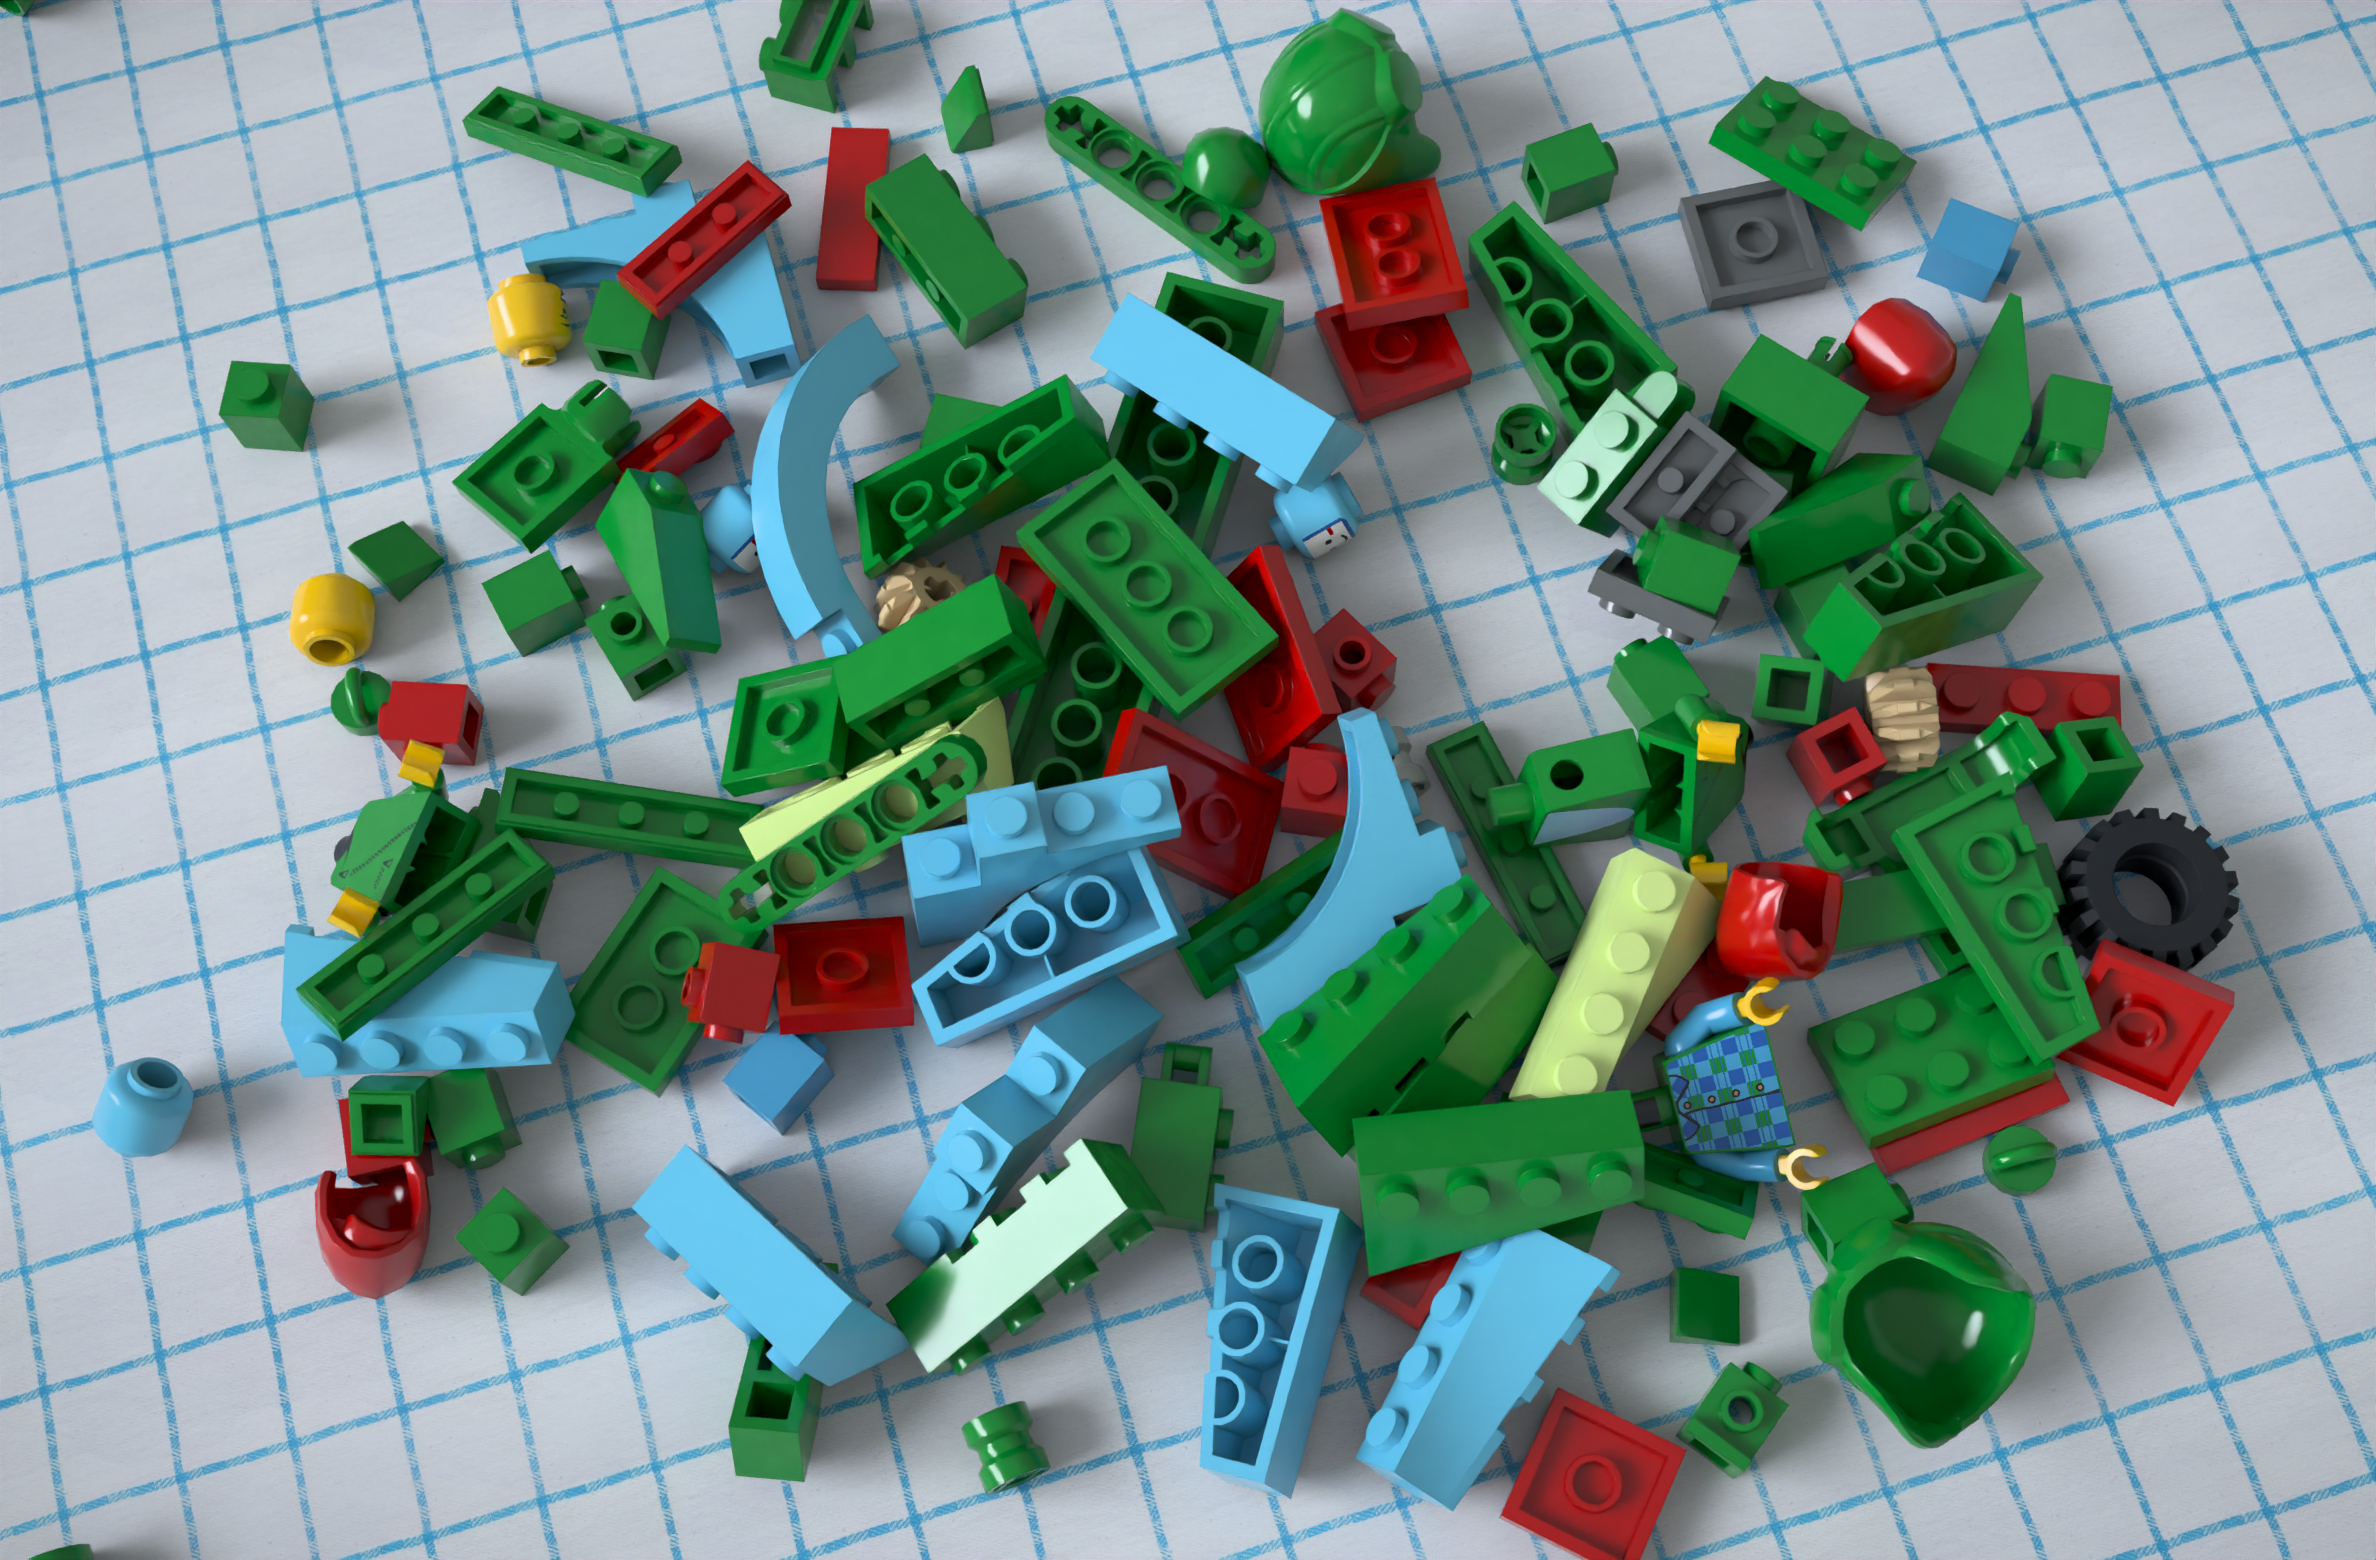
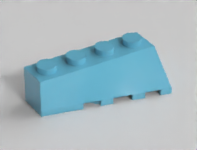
M1129 292L1090 356V359L1108 369L1102 379L1103 381L1135 399L1139 390L1157 399L1158 402L1153 412L1183 430L1186 429L1190 421L1209 432L1203 443L1235 462L1241 452L1260 463L1255 475L1288 494L1293 484L1312 493L1360 446L1365 435L1324 412L1316 405L1273 381L1265 374Z
M1146 845L1078 866L1044 881L1030 893H1024L1007 907L1008 911L982 932H976L914 982L911 987L936 1047L958 1049L1099 984L1112 976H1116L1192 941V938L1165 877Z
M290 924L285 931L281 1026L302 1077L552 1064L576 1015L558 962L473 950L469 958L461 956L451 958L342 1042L300 1001L295 989L361 939L348 932H345L342 939L315 936L314 927Z
M686 1144L632 1206L651 1226L644 1234L645 1238L664 1255L674 1261L681 1255L690 1264L689 1268L684 1272V1276L713 1300L721 1294L731 1304L724 1313L725 1316L754 1340H757L762 1334L773 1345L766 1353V1356L792 1379L799 1381L806 1373L830 1387L890 1359L910 1347L909 1341L898 1324L890 1322L871 1310L869 1307L872 1305V1301L855 1286L848 1284L833 1270L821 1263L824 1259L796 1235L780 1224L776 1227L775 1225L779 1221L777 1217L719 1166Z
M1215 1183L1214 1207L1218 1210L1217 1239H1212L1210 1267L1215 1270L1213 1309H1208L1206 1336L1211 1338L1210 1372L1204 1376L1200 1467L1228 1483L1291 1499L1363 1237V1229L1338 1208Z
M1539 1229L1462 1250L1445 1286L1435 1295L1431 1304L1430 1314L1413 1347L1401 1360L1398 1376L1381 1409L1370 1420L1366 1429V1437L1355 1458L1412 1496L1454 1511L1505 1439V1430L1500 1425L1510 1410L1520 1407L1525 1401L1527 1403L1532 1401L1545 1382L1537 1375L1538 1370L1560 1339L1571 1345L1587 1322L1579 1317L1578 1314L1596 1288L1599 1287L1608 1293L1622 1272L1612 1265Z

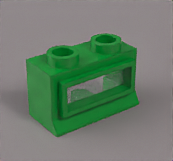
M782 0L779 12V19L782 24L776 38L767 37L764 40L759 54V68L764 72L770 95L774 98L835 114L839 104L832 76L837 66L849 69L853 67L856 59V45L852 30L855 26L871 31L874 18L870 0Z

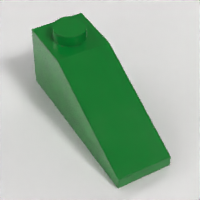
M2009 293L1925 464V467L1991 496L1994 495L2004 476L2014 480L2017 479L2032 449L2031 445L2022 442L2032 421L2022 299L2013 293Z
M1858 452L1748 530L1760 589H1774L1892 542L1932 513L1930 504L1931 491L1926 482L1921 455Z
M627 468L596 521L595 526L663 646L717 654L722 646L707 542L703 529V517L690 497L687 486L677 476L666 471L652 473Z
M821 1262L839 1275L837 1263ZM761 1334L757 1340L752 1338L750 1340L728 1425L735 1474L742 1477L805 1482L818 1426L824 1383L806 1373L799 1381L785 1374L766 1356V1353L773 1345Z

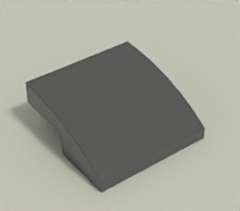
M1686 411L1606 509V512L1639 538L1645 529L1655 530L1661 514L1732 540L1739 554H1741L1750 543L1748 530L1774 513L1790 493L1741 455L1735 447L1690 412Z

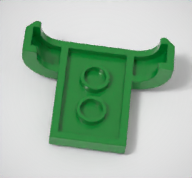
M2006 711L1999 715L1978 736L1939 757L1933 767L1910 772L1830 813L1822 815L1818 808L1812 810L1807 817L1802 842L1818 868L1841 875L1842 882L1857 877L1871 869L1876 876L1910 869L1890 838L1897 828L2008 771L2018 792L2045 772L2057 757L2030 717ZM1950 932L1916 939L1941 978L1971 965Z

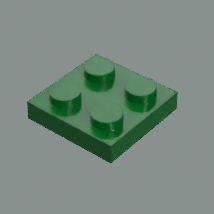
M846 654L739 679L720 785L733 797L843 774L850 726L846 724L831 663L846 656Z

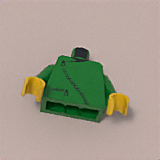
M1686 694L1677 700L1673 712L1644 726L1638 732V745L1652 787L1635 816L1634 837L1676 851L1683 869L1696 877L1720 902L1723 899L1728 884L1727 862H1714V856L1707 839L1742 799L1745 787L1747 750L1753 745L1754 735L1750 725L1744 718L1727 713L1721 703L1703 696Z
M410 739L397 776L410 780L412 785L394 797L369 801L362 808L351 834L339 840L334 850L336 867L331 875V885L343 891V894L329 916L328 923L361 939L362 936L368 935L461 865L480 820L449 802L445 776L440 768L445 750Z

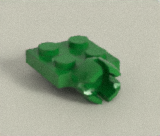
M595 379L586 383L558 410L548 408L543 403L538 405L452 481L463 498L530 554L536 551L622 473L613 458L637 439L642 430L638 420L630 422L631 408L612 388L608 387L601 395L594 399L596 395L608 386L600 380Z

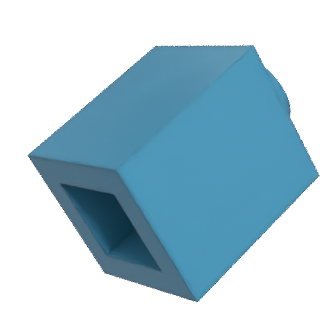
M1951 198L1916 277L1984 303L1994 281L2006 285L2021 251L2010 247L2020 224Z
M774 1020L765 1031V1034L760 1036L722 1081L737 1099L783 1136L835 1075L823 1058L829 1049L812 1033L780 1035L779 1022Z

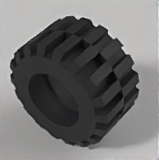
M2144 807L2135 817L2131 810L2127 809L2115 813L2108 822L2103 819L2093 826L2064 858L2063 864L2056 871L2066 901V905L2059 911L2061 916L2057 921L2062 935H2068L2072 944L2070 946L2076 959L2083 955L2091 961L2103 938L2185 972L2196 966L2218 947L2217 944L2227 937L2234 925L2228 920L2238 912L2240 898L2229 895L2239 885L2236 871L2224 870L2222 864L2230 857L2223 846L2212 849L2205 841L2211 833L2201 825L2194 831L2185 827L2186 816L2172 812L2165 820L2160 819L2159 808ZM2116 872H2133L2143 875L2156 883L2169 901L2171 925L2158 926L2148 924L2128 913L2115 894L2113 874Z

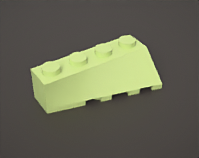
M999 697L977 706V710L955 729H953L948 720L925 731L924 735L903 746L900 749L901 755L895 756L890 748L852 768L846 773L848 778L843 781L840 775L832 776L762 810L739 828L755 861L938 739L949 734H964L973 738L983 748L987 757L985 777L969 794L1008 787L1014 784L1005 711ZM960 756L953 760L947 758L945 764L927 777L934 789L940 782L951 775L958 774L961 777L960 774L967 765ZM902 785L888 787L886 802L889 809L901 817L915 816L918 810V801L915 794L909 788ZM966 797L908 835L941 829L943 824L959 817L962 818L964 824H967ZM851 819L838 820L835 833L839 843L851 851L864 849L867 841L863 827ZM902 839L896 842L895 844L891 845L890 847L901 843ZM885 849L854 870L855 873L867 870L890 856L888 849ZM789 853L785 860L788 874L799 883L809 884L814 882L816 868L812 860L802 853ZM768 881L767 884L769 885L772 893H774L775 890L772 888L770 881Z
M1635 847L1610 859L1510 1092L1509 1099L1521 1101L1605 1091L1614 1069L1715 937L1716 919L1721 903L1696 877Z

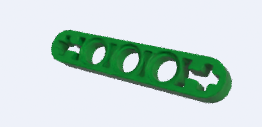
M1066 96L1050 104L1045 112L1044 123L1049 146L1056 153L1231 279L1241 284H1255L1264 281L1271 275L1275 268L1276 243L1273 235L1267 228L1239 208L1219 204L1200 196L1188 188L1182 181L1183 169L1087 100L1075 96ZM1078 121L1081 122L1082 133L1073 127L1068 128L1065 132L1061 131V124L1063 122L1070 126ZM1086 138L1090 140L1088 148L1086 146ZM1111 148H1121L1131 155L1128 163L1117 168L1103 165L1099 158L1103 152ZM1157 179L1167 180L1176 188L1171 196L1161 200L1148 197L1143 192V189L1149 182ZM1209 211L1218 216L1220 223L1211 231L1200 232L1192 229L1188 224V220L1197 212ZM1232 230L1234 241L1228 238ZM1255 247L1260 249L1259 259L1251 255L1244 260L1239 259V248L1246 252L1252 251Z
M949 734L938 739L729 880L721 888L717 899L718 911L723 921L731 929L740 933L753 934L761 931L901 840V836L910 834L965 798L984 779L987 771V757L983 748L973 738L964 734ZM960 756L967 765L961 772V777L958 774L951 775L933 789L927 777L944 765L947 758L953 760ZM902 785L909 788L915 794L918 801V810L915 816L901 817L889 809L886 802L888 787ZM851 819L863 827L867 841L864 849L851 851L839 843L835 833L838 820ZM789 853H802L812 860L816 868L814 882L809 884L799 883L788 874L785 860ZM770 881L775 892L761 902L758 907H751L747 910L742 905L740 899L745 894L754 893Z

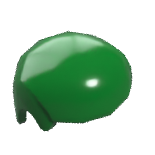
M1230 127L1208 128L1196 133L1188 143L1183 157L1182 165L1184 168L1181 178L1188 188L1214 202L1241 209L1255 208L1262 202L1270 177L1271 165L1262 145L1243 130Z

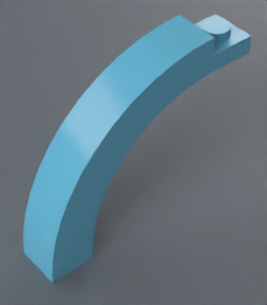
M869 314L848 325L827 342L785 385L770 409L761 431L753 464L751 485L752 523L757 552L767 585L778 611L793 638L797 640L814 630L822 643V648L827 658L843 654L848 655L859 646L883 635L858 597L840 561L830 529L826 501L827 464L832 442L840 422L856 399L874 390L901 366Z

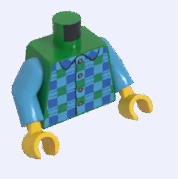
M1765 977L1754 985L1746 995L1742 992H1737L1694 1006L1666 1036L1664 1051L1652 1057L1659 1087L1632 1093L1631 1097L1641 1133L1669 1126L1675 1148L1684 1154H1690L1699 1167L1742 1181L1785 1182L1789 1180L1791 1184L1799 1189H1814L1826 1183L1830 1177H1813L1809 1175L1804 1169L1803 1159L1805 1156L1821 1157L1828 1152L1822 1145L1815 1143L1801 1147L1791 1154L1785 1149L1795 1146L1796 1143L1766 1026L1779 1021L1789 1011L1790 1005H1784L1779 1009H1771L1764 1005L1760 994L1773 990L1780 984L1779 980L1774 977Z

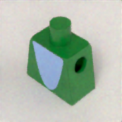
M1630 728L1532 752L1527 756L1516 783L1487 788L1485 797L1486 808L1490 822L1494 827L1521 822L1527 843L1534 848L1618 839L1624 837L1652 786L1634 730Z

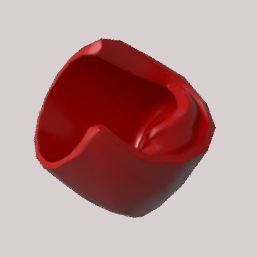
M1888 298L1873 304L1857 319L1844 343L1851 350L1853 361L1844 369L1838 379L1870 397L1865 407L1866 411L1880 416H1900L1916 409L1922 403L1930 401L1947 384L1955 371L1957 347L1947 331L1928 311L1904 298Z
M1745 862L1736 864L1727 884L1716 919L1715 945L1722 968L1742 980L1756 982L1765 977H1774L1779 982L1811 980L1822 973L1831 959L1836 946L1844 895L1841 875L1826 869L1793 863Z
M415 1158L403 1161L407 1176L385 1184L359 1188L335 1187L337 1174L331 1170L324 1171L318 1179L315 1191L316 1232L322 1258L335 1280L355 1295L375 1300L403 1288L422 1266L429 1241L431 1205L427 1177L423 1172L421 1164Z

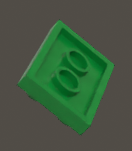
M1765 76L1716 124L1708 142L1715 148L1861 232L1904 185L1917 163L1914 159L1901 153L1900 149L1892 142L1871 136L1850 124L1849 120L1841 113L1820 107L1801 96L1793 86L1785 82L1775 81L1768 76Z
M658 865L570 992L569 996L576 1015L564 1041L660 1098L704 1033V1024L687 1021L689 1007L681 1004V994L686 973L690 966L698 967L702 944L720 942L760 950L769 936L766 929L750 934L740 933L731 929L723 921L718 911L717 899Z
M1973 967L1808 1028L1807 1034L1809 1047L1868 1150L2053 1079L2056 1068L2052 1059L2035 1067Z

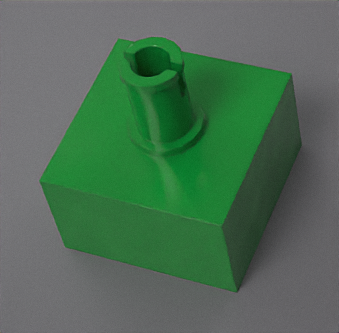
M1760 334L1721 388L1708 427L1735 447L1741 455L1758 468L1794 471L1791 490L1792 500L1835 469L1848 448L1870 397L1838 379L1844 369L1853 361L1851 350L1844 343L1840 344L1831 359L1827 361L1830 357L1828 352L1835 344L1836 339L1828 336L1821 337L1808 358L1804 359L1765 335Z

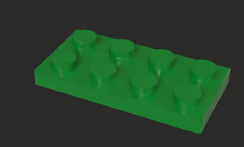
M1113 458L1016 531L1017 541L1020 546L1178 723L1186 719L1279 646V635L1116 458Z

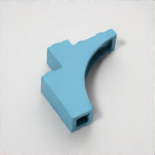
M689 179L676 183L664 182L648 198L634 193L631 194L636 214L625 217H608L594 225L567 232H549L542 235L539 239L520 243L524 263L529 273L543 275L546 282L553 283L561 289L599 288L602 279L619 282L616 273L697 204ZM763 231L676 307L701 323L723 344L735 361L746 388L792 377L802 367L772 252L765 231Z
M1362 707L1337 716L1348 764V802L1340 844L1331 868L1306 909L1286 931L1256 954L1234 964L1255 1022L1263 1032L1268 1030L1280 1015L1293 1010L1323 987L1332 974L1347 968L1375 946L1387 931L1404 923L1402 919L1394 921V916L1429 903L1438 891L1458 881L1462 877L1460 869L1467 866L1464 849L1453 830L1446 832L1444 826L1430 819L1415 824L1413 818L1421 815V808L1410 781L1407 778L1400 781L1394 766L1392 756L1399 754V746L1394 731L1385 717L1378 719L1374 711Z
M1167 766L1035 791L1034 783L1029 782L967 794V824L901 836L908 888L920 947L967 939L978 931L982 932L993 916L1006 904L1036 885L1061 873L1125 850L1180 837L1182 827Z
M1112 976L1035 1024L1006 1073L960 1103L932 1151L938 1156L896 1226L892 1236L928 1268L951 1250L962 1248L966 1252L972 1243L969 1239L972 1230L994 1213L1019 1179L1072 1119L1110 1082L1136 1062L1164 1015L1117 976Z

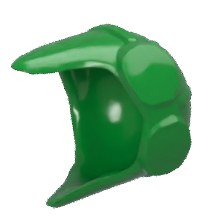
M1340 8L1327 21L1317 23L1297 35L1273 63L1262 84L1258 118L1265 152L1272 168L1293 188L1304 193L1336 197L1417 181L1432 174L1441 162L1440 147L1431 138L1421 134L1416 126L1415 114L1422 106L1423 101L1419 71L1409 55L1403 52L1397 43L1392 29L1373 18L1349 9Z
M1876 1217L1850 1231L1835 1249L1831 1260V1269L1824 1283L1813 1292L1810 1302L1809 1324L1812 1347L1817 1357L1823 1362L1838 1368L1843 1377L1856 1389L1865 1394L1910 1444L1921 1449H1933L1944 1445L1968 1426L1979 1420L1980 1416L2001 1397L2016 1379L2030 1352L2035 1328V1310L2037 1307L2032 1290L2027 1282L1995 1247L1978 1235L1948 1224L1935 1222H1910L1904 1224L1887 1218Z

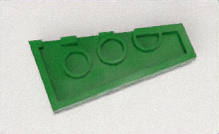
M2008 771L1897 828L1890 838L2036 1067L2094 1036L2101 1028L2071 946H2066L2056 918L2059 910L2051 887H2045L2034 856L2037 848L2028 823L2023 824L2014 799L2017 791L2011 774Z

